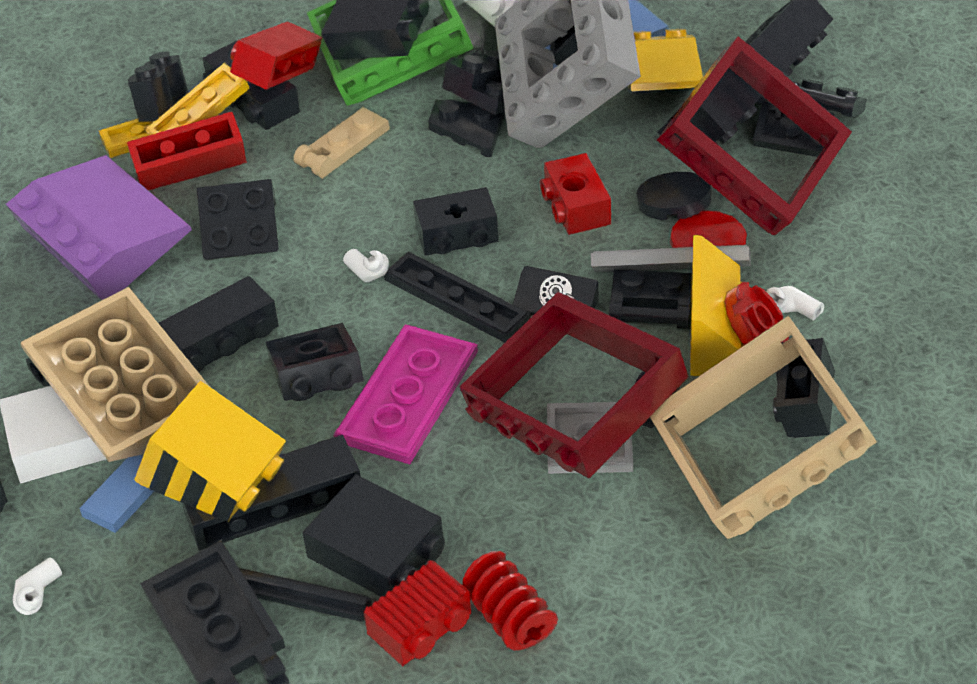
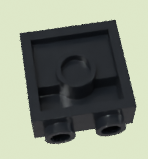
M488 50L485 51V54L474 52L471 55L463 56L462 59L451 57L447 61L444 68L443 89L495 115L505 113L498 51Z
M343 323L266 341L268 356L275 370L277 384L284 401H304L313 397L315 393L327 390L343 391L351 388L355 383L364 381L358 350Z

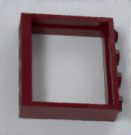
M737 36L718 56L658 137L657 141L767 233L776 235L792 223L852 131L817 103L808 93L804 92L786 77L781 70L774 67L755 51L752 46ZM728 68L824 147L788 202L783 200L690 122ZM674 133H676L682 139L680 140L677 136L674 135Z
M557 292L459 388L468 406L465 410L475 421L479 423L485 421L494 426L504 437L508 439L514 437L525 443L533 453L537 455L545 454L554 459L564 470L568 472L574 470L590 479L689 376L680 348ZM566 334L646 372L579 441L499 400Z

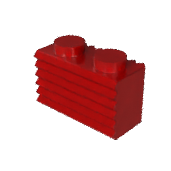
M429 560L427 565H422L421 569L416 570L413 576L409 575L406 581H401L399 586H395L392 591H388L385 596H381L378 601H374L372 606L366 607L364 611L367 634L402 666L413 658H424L431 652L439 638L448 631H459L467 623L470 614H472L470 591L433 560Z

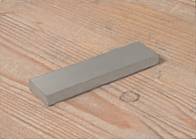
M716 246L740 265V267H751L749 246ZM693 247L593 251L591 253V267L595 272L692 269Z

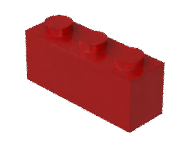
M288 21L239 39L235 43L231 51L233 62L230 73L267 90L314 69L323 38Z
M233 111L127 142L138 182L147 190L247 163L243 139Z

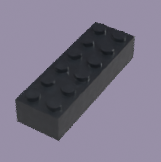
M790 0L764 21L745 42L788 77L793 72L789 66L792 64L796 67L811 53L807 47L814 48L828 35L824 29L833 21V18L817 0ZM728 68L690 122L717 145V140L724 144L739 130L736 123L743 124L757 111L754 104L757 102L760 105L766 98ZM675 114L657 131L659 135H661ZM674 133V135L677 136L680 140L682 139L680 136Z

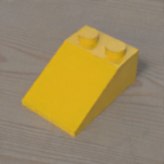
M686 29L665 30V36L651 37V31L633 32L641 77L628 85L630 91L695 88L703 78L696 39L693 35H686Z

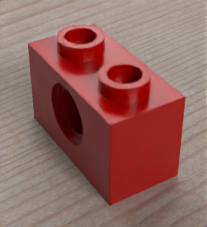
M587 153L544 163V178L540 179V189L544 200H551L552 213L556 224L563 223L568 235L611 225V197Z

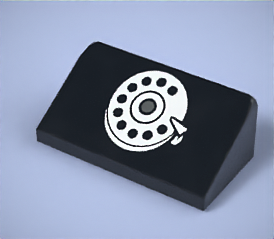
M524 266L513 305L529 312L530 315H534L557 292H560L595 308L599 300L598 281Z

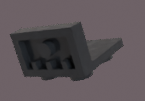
M271 179L196 187L202 252L205 260L272 253L279 250L274 207L276 205V197Z

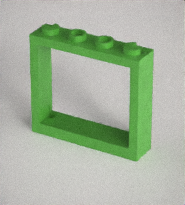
M333 0L307 13L315 34L321 36V32L337 0ZM438 0L448 21L418 34L408 56L367 58L343 70L340 60L333 59L322 39L320 47L346 105L362 102L447 62L451 57H457L474 49L451 0ZM323 14H326V15H324V16L318 18V21H317L316 17H318V16H320V15H323Z

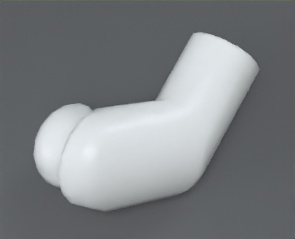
M351 249L344 255L343 262L362 281L370 282L386 274L389 267V260L386 255L372 250L370 251L372 256L366 258L357 249Z
M793 286L772 287L766 291L773 298L782 313L799 312L815 320L824 310V303Z
M51 557L47 558L15 581L13 605L19 613L31 615L41 608L44 587L62 575V571L54 559Z

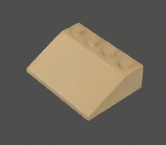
M129 287L20 342L22 349L109 462L144 454L149 439L201 380L208 385Z

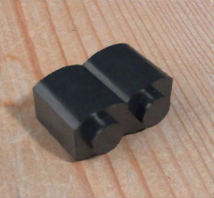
M159 52L151 55L149 61L143 66L134 70L135 74L128 79L139 122L156 121L189 93L179 55L170 56L169 52Z

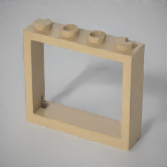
M789 316L671 395L650 416L710 519L727 539L748 532L755 523L773 511L784 508L794 497L812 485L820 484L830 473L848 461L859 458L869 447L877 443L863 420ZM791 335L793 336L792 338H790L789 340H787V341L784 342L783 344L781 343L783 340H785V339L788 338L789 336H791ZM801 355L847 423L723 506L681 436ZM675 415V417L672 418L670 421H668V422L665 421V420H667L668 418H670L671 416Z

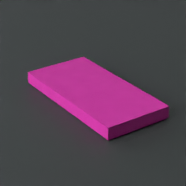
M405 324L335 431L334 437L343 435L350 447L410 465L476 356L478 345Z

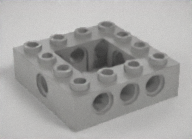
M519 0L495 20L508 136L536 148L549 144L641 77L628 0ZM574 26L578 51L553 69V63H555L554 54L546 49V47L557 38H563L567 31Z

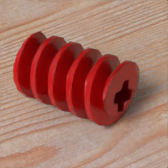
M492 551L482 555L470 565L464 575L462 585L470 591V599L474 606L482 613L484 619L491 624L495 633L501 636L507 648L518 651L534 646L545 640L552 633L557 625L558 617L554 611L547 610L548 605L543 598L537 597L536 589L533 586L527 585L526 577L521 573H517L518 569L514 562L506 561V553Z

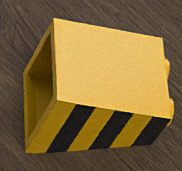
M200 380L149 439L134 481L152 491L229 521L239 508L246 512L260 492L256 487L263 478L270 481L280 469L284 459L279 457V454L286 440Z

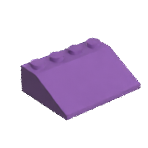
M107 155L33 180L6 203V206L21 226L101 300L125 289L192 230L184 220Z

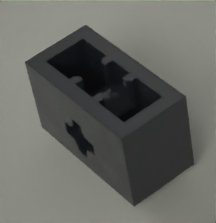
M487 187L413 201L415 225L425 256L447 254L453 250L474 246L484 247L489 243L499 242L497 214Z

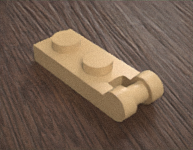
M362 107L311 145H301L297 148L294 154V162L303 168L307 166L312 168V173L320 178H324L390 129L389 121Z

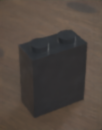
M337 0L321 32V36L334 60L408 56L414 41L418 37L421 25L428 15V0Z
M357 474L302 532L307 558L380 597L385 596L388 591H392L395 586H399L401 581H406L409 575L413 576L414 572L420 570L422 565H425L428 560H437L445 545L440 516Z

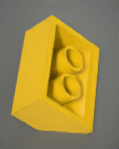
M693 235L690 376H701L745 346L734 332L725 307L727 292L742 283L740 282V265L703 236Z

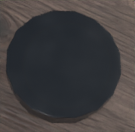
M677 171L649 178L639 186L636 192L639 210L646 216L658 220H668L667 215L677 214V219H684L699 214L709 206L712 196L711 185L698 174Z

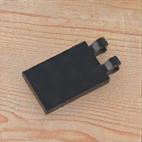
M222 541L140 583L144 594L197 684H239L234 676L255 664H258L268 684L290 683L284 673L286 669L276 652L285 648L283 637Z

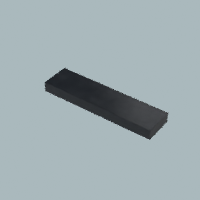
M409 251L394 263L384 275L385 281L504 343L530 319L529 312Z

